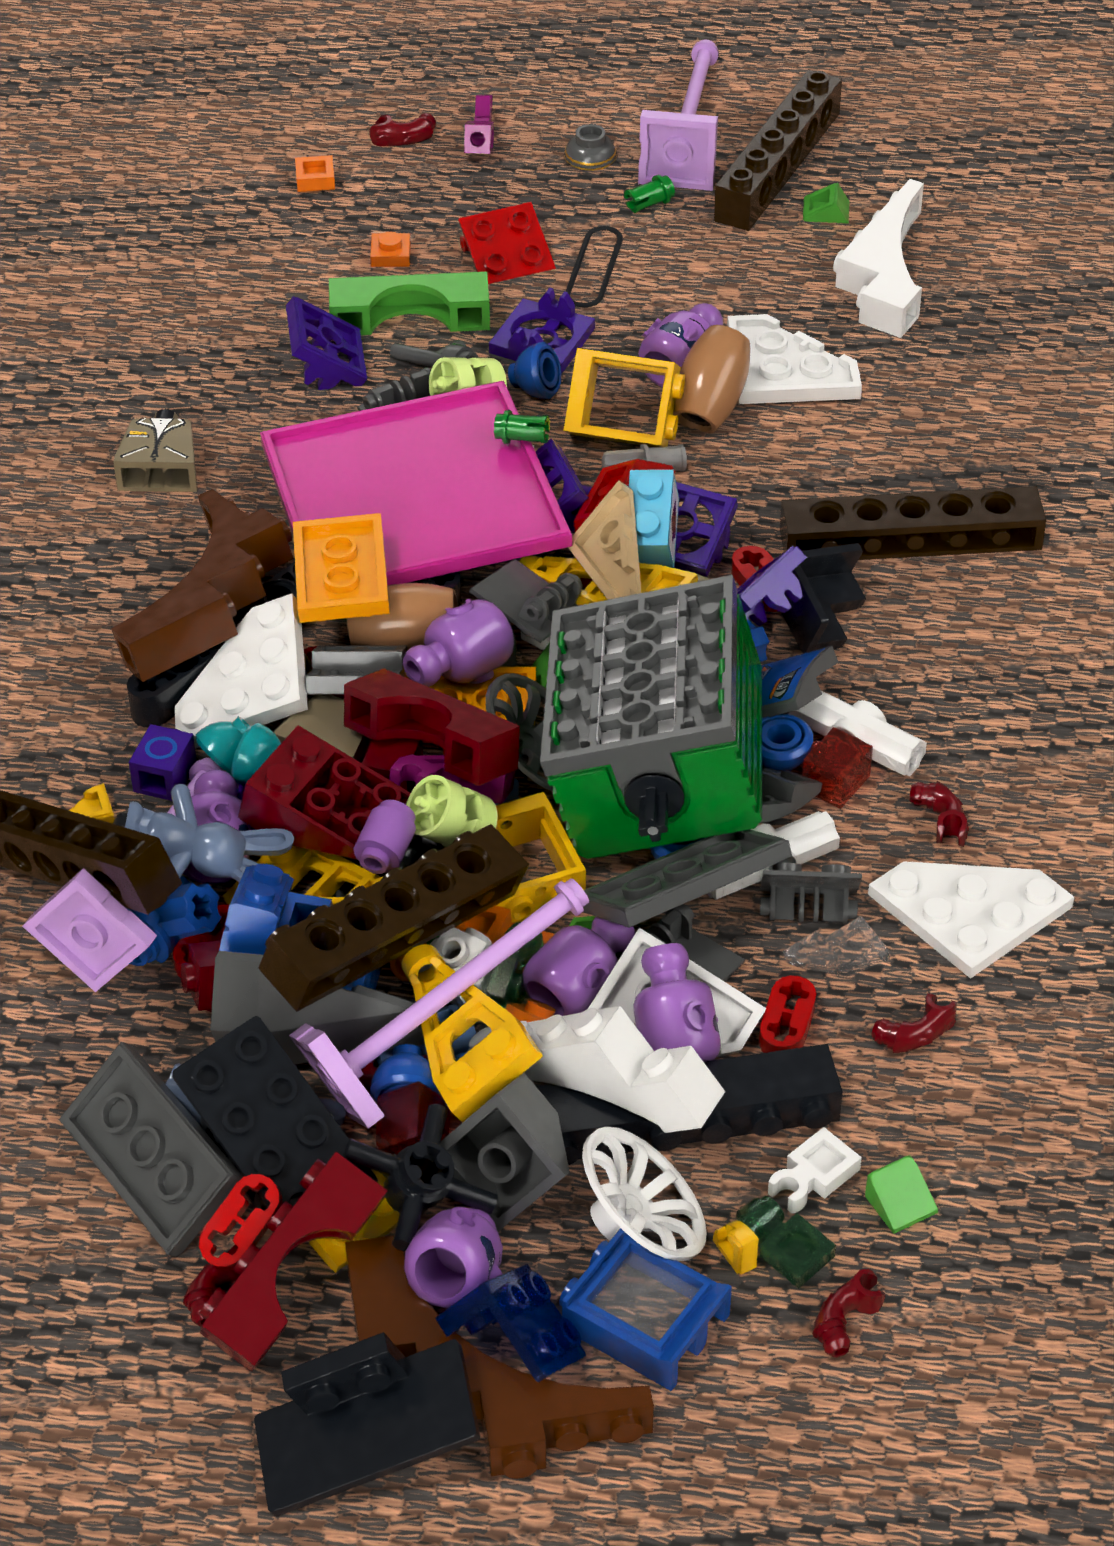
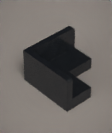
M859 543L802 551L807 558L792 572L800 582L803 597L797 602H793L787 597L792 607L785 613H782L802 653L833 646L835 650L842 648L845 644L847 637L834 613L861 608L866 600L852 573L863 552Z

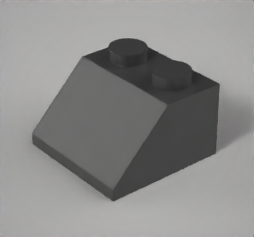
M525 1072L495 1094L440 1142V1146L445 1148L452 1157L454 1163L453 1178L498 1195L496 1206L493 1212L489 1214L495 1222L497 1231H500L570 1173L558 1112Z

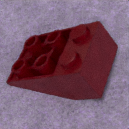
M297 725L246 782L238 817L256 830L279 828L290 831L294 836L293 846L357 859L353 849L371 810L379 806L384 800H396L406 805L411 793Z

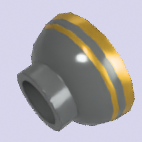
M585 124L578 127L576 135L568 141L564 157L566 162L572 167L593 171L610 166L616 160L617 150L612 140L605 135L603 127L596 124Z

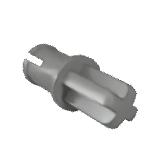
M641 444L639 449L606 451L602 456V468L634 459L672 465L675 471L680 472L685 471L687 467V455L683 444L648 448L647 444Z

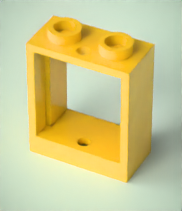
M577 348L563 431L576 436L635 445L647 444L648 447H666L669 440L674 441L676 438L678 416L673 415L675 399H682L684 393L685 374H680L681 367L675 362ZM599 366L665 376L655 435L589 425Z
M545 792L496 805L498 814L496 830L512 846L541 839L558 871L557 873L520 883L515 895L495 905L511 909L512 923H521L557 895L554 886L560 881L565 883L570 878H573L583 890L586 889V869Z

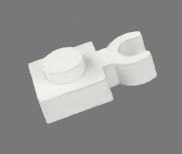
M823 1127L787 1156V1169L779 1170L770 1177L768 1194L774 1197L785 1189L794 1191L788 1197L787 1210L791 1214L799 1212L805 1207L808 1194L812 1190L825 1199L860 1171L862 1157Z

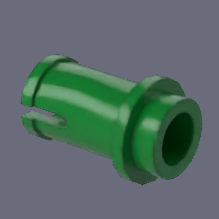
M655 175L652 177V181L624 192L625 199L632 198V200L625 203L633 213H638L640 210L660 202L667 204L670 202V198L675 196L673 182L666 175Z
M505 410L504 414H496L494 436L495 439H502L504 444H509L511 440L548 442L549 435L545 434V432H550L549 416L514 415L511 410Z

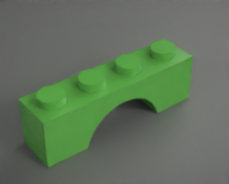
M487 272L329 278V313L360 328L361 336L371 335L375 328L383 321L404 314H421L433 317L445 324L450 332L490 330Z

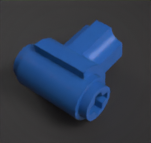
M181 875L182 884L168 896L166 902L161 907L153 910L149 915L126 908L157 934L151 945L129 964L144 966L154 960L163 963L169 958L175 945L181 938L213 931L222 918L217 907L220 897L208 883L196 886Z

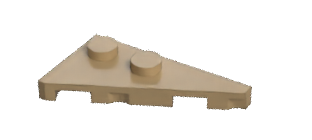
M618 480L572 536L573 546L568 547L608 600L641 593L633 490Z

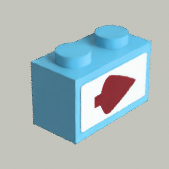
M630 470L629 487L633 490L639 563L659 564L674 568L679 493L674 470Z

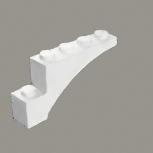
M909 179L899 191H895L892 194L889 202L881 211L877 210L871 222L863 230H859L849 246L845 250L838 252L833 264V271L836 272L835 287L858 295L856 306L860 308L859 323L899 338L919 318L922 287L916 286L909 275L901 248L910 226L920 215L924 183Z
M621 1006L598 1010L590 1008L581 1013L565 1016L556 1014L547 1019L532 1022L520 1021L543 1055L541 1059L525 1071L530 1080L581 1091L611 1102L659 1125L664 1133L702 1128L726 1092L692 1046L673 1049L660 1048L654 1051ZM489 1027L480 1030L471 1038L469 1050L491 1033Z

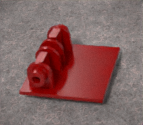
M532 202L458 219L464 235L460 237L461 249L463 252L470 251L477 272H487L488 284L556 269Z

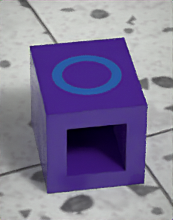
M150 724L129 760L133 792L172 801V788L177 784L186 785L189 779V770L197 761L193 733Z

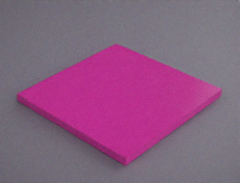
M504 381L260 432L262 447L292 535L293 522L381 513L387 585L409 583L573 546L571 531L531 441L511 440L509 444H504L502 439H495L494 421L496 414H504L505 410H511L514 415H519Z

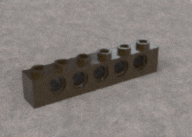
M809 69L806 71L715 185V222L746 231L753 227L840 114L842 78L828 75L823 71H812Z
M1037 486L781 500L780 535L784 552L792 546H798L801 551L859 543L863 550L859 560L1042 550L1046 527V516Z
M0 790L1 867L62 887L84 868L111 892L110 894L124 907L147 915L161 907L166 902L168 896L182 884L159 837Z
M492 824L474 833L466 831L458 836L451 845L439 851L436 849L427 851L416 863L404 869L396 867L390 870L379 882L367 888L359 886L353 889L342 901L330 907L322 905L316 908L305 920L291 927L286 924L277 928L265 942L267 948L258 969L295 1011L298 1012L406 954L412 948L434 939L515 895L529 863Z

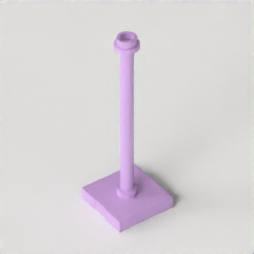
M701 40L692 48L691 57L695 64L681 113L642 110L640 116L641 155L639 158L638 184L652 181V177L655 175H666L671 179L674 187L713 191L718 116L696 114L709 65H714L719 55L718 48L712 41Z
M211 758L198 760L190 768L189 778L191 782L187 786L191 796L194 795V785L201 774L209 770L224 771ZM172 805L167 813L176 816L174 806ZM83 868L38 908L22 927L96 992L144 952L157 937V934L134 913L128 911L110 894L111 892Z
M570 878L565 883L563 881L557 883L554 886L557 893L554 898L348 1053L344 1049L339 1053L325 1032L314 1029L306 1023L289 1035L335 1100L344 1106L346 1115L369 1129L385 1116L358 1079L364 1075L361 1070L567 912L571 911L575 916H578L584 911L583 907L589 903V898L573 878Z

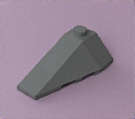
M219 951L215 957L210 1030L216 1042L252 1017L258 1016L294 1064H301L308 1061L289 1035L305 1023L314 1029L325 1032L339 1053L344 1049L349 1053L415 1002L356 985L352 987L351 991L341 988L296 1012L258 969L263 955ZM421 1024L387 1050H392L394 1047L402 1044L425 1045Z

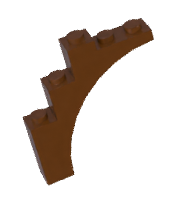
M213 489L198 495L202 511L211 532L210 541L200 560L174 588L140 613L111 628L125 667L144 682L238 635L233 621V617L237 616V610L265 597L266 593L261 582L265 578V573L294 559L289 546V542L292 541V534L282 518L277 519L264 508L251 514L249 512L244 513L237 508L232 499H225Z
M394 1235L345 1242L347 1270L358 1342L384 1332L405 1357L452 1339H456L462 1346L477 1420L481 1419L491 1476L505 1475L508 1478L520 1479L530 1476L536 1470L546 1469L547 1448L557 1447L562 1451H574L584 1447L588 1442L612 1439L618 1443H629L639 1439L643 1434L653 1433L654 1404L650 1386L599 1388L563 1384L520 1372L482 1353L454 1332L427 1301L417 1296L406 1278L404 1253L392 1245Z

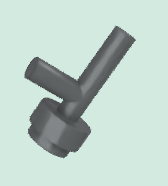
M456 340L436 352L394 343L390 348L391 358L433 367L434 363L443 357L479 358L477 353L466 346L462 340Z

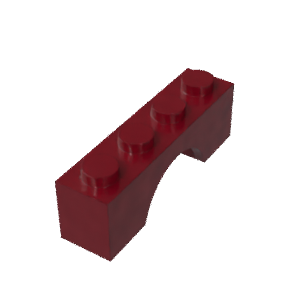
M385 668L344 684V727L376 741L410 738L434 743L445 749L444 771L477 786L518 769L520 726Z
M338 1152L334 1153L327 1164L319 1158L316 1160L299 1183L306 1189L294 1206L287 1201L280 1206L266 1226L273 1232L261 1249L252 1244L233 1268V1271L240 1275L227 1293L218 1287L199 1312L206 1319L201 1325L200 1334L251 1372H253L288 1323L276 1294V1274L282 1261L295 1248L311 1240L331 1238L346 1242L353 1241L384 1200L388 1191Z

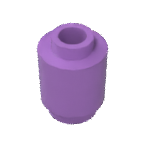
M384 800L379 806L371 810L353 849L356 858L364 869L375 874H383L400 866L416 831L414 823L416 817L410 807L396 800Z

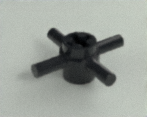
M439 1104L428 1106L419 1142L407 1146L396 1156L351 1138L344 1149L343 1157L347 1160L388 1175L384 1182V1188L388 1190L385 1198L389 1205L400 1213L392 1245L401 1251H406L417 1233L421 1215L429 1208L436 1206L445 1197L474 1209L482 1210L488 1214L493 1212L498 1200V1195L453 1178L454 1163L452 1157L445 1148L440 1146L448 1109Z

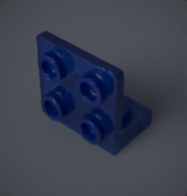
M528 1264L483 1282L435 1318L447 1337L465 1328L470 1335H474L491 1323L492 1325L499 1323L537 1382L577 1363L586 1356L584 1349L580 1345L581 1337L578 1330L571 1321L561 1316L550 1299L551 1291L548 1284L541 1275L532 1271Z

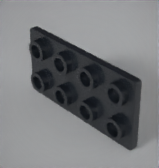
M252 1017L173 1070L172 1077L200 1115V1126L243 1177L250 1174H262L269 1177L281 1191L283 1197L282 1204L285 1201L289 1202L292 1206L296 1204L306 1191L299 1183L318 1158L327 1164L335 1152L343 1156L349 1138L260 1017ZM351 1162L378 1182V1178L370 1168ZM263 1186L258 1192L249 1189L245 1193L255 1208H261L264 1211L268 1208L270 1202L266 1199L265 1193L269 1188Z
M384 1332L281 1371L284 1391L293 1401L261 1412L254 1418L268 1510L276 1517L480 1439L465 1359L459 1342L456 1339H452L405 1357Z

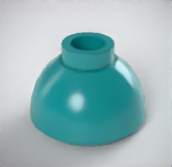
M239 716L233 722L219 721L211 723L196 733V742L217 765L231 775L235 751L240 739L250 725Z
M260 723L250 726L245 731L235 751L231 775L238 785L245 786L246 782L281 744L276 734Z

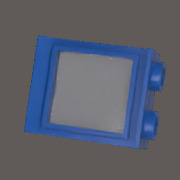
M620 1228L610 1242L604 1240L598 1245L584 1274L579 1279L576 1277L572 1278L565 1286L559 1300V1305L562 1307V1329L672 1391L677 1385L678 1361L683 1354L689 1351L696 1356L699 1355L707 1341L708 1322L714 1316L725 1322L729 1317L732 1286L717 1283L677 1260L665 1259L650 1252Z

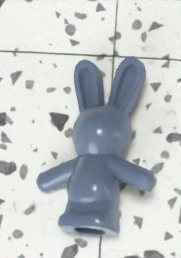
M177 784L171 790L176 816L170 813H156L142 807L138 802L132 801L129 804L125 828L159 837L179 878L191 862L196 870L205 876L212 878L232 877L240 882L246 867L259 864L245 858L244 855H282L292 848L294 842L293 834L285 829L272 828L239 831L221 822L206 823L198 826L191 793L188 786L184 784Z

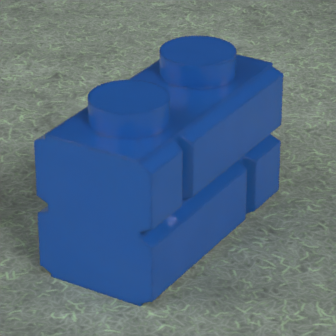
M257 864L246 867L229 905L225 922L226 927L223 931L219 951L264 955L267 948L265 942L271 933L278 928L288 892H291L294 879L289 874L283 873L282 869L271 864Z

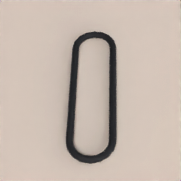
M594 227L584 237L565 291L570 296L592 234L601 230L610 231L617 236V241L598 297L588 303H580L573 300L576 307L588 308L595 306L604 297L623 241V235L614 227Z

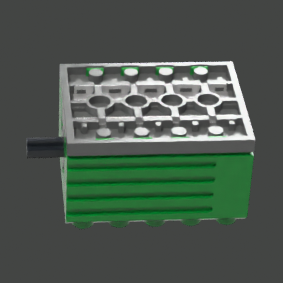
M733 575L552 611L540 763L545 776H548L549 786H553L554 800L556 804L560 803L559 813L563 822L567 821L566 831L569 839H573V846L579 856L586 859L606 857L612 854L650 849L651 847L689 840H699L711 836L755 829L761 822L762 666L740 596L737 594Z

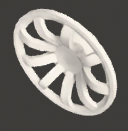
M615 1127L598 1128L589 1135L583 1145L582 1159L589 1183L598 1198L590 1209L592 1220L598 1230L610 1241L621 1228L638 1244L665 1259L688 1261L698 1255L706 1242L705 1219L694 1193L676 1168L657 1149L631 1132ZM601 1142L609 1147L613 1160L605 1153L596 1150ZM621 1143L631 1146L634 1152L632 1165L628 1173L625 1149ZM649 1158L663 1173L642 1189L640 1183L645 1174ZM594 1164L600 1165L606 1170L609 1183L600 1185ZM672 1183L683 1198L658 1202L651 1200ZM684 1214L689 1216L692 1220L693 1230L685 1222L668 1217L667 1215ZM642 1231H654L660 1236L662 1246L652 1242L640 1233ZM672 1231L679 1233L685 1239L686 1247L676 1249V1240Z

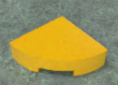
M104 783L86 790L83 793L84 797L69 810L112 824L115 819Z
M735 1220L715 1230L713 1242L737 1274L740 1273L742 1275L757 1267L759 1238L746 1224Z

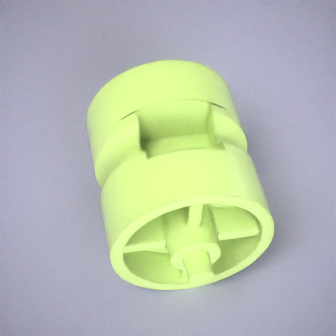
M443 357L438 359L431 369L429 393L432 396L498 381H504L507 387L506 374L501 363L494 358L467 359Z
M430 775L422 779L412 790L406 804L412 809L416 817L414 822L416 825L415 834L433 842L441 843L445 847L451 845L458 836L466 831L474 833L490 824L495 828L497 826V808L491 798L469 788L462 787L460 784L440 775Z

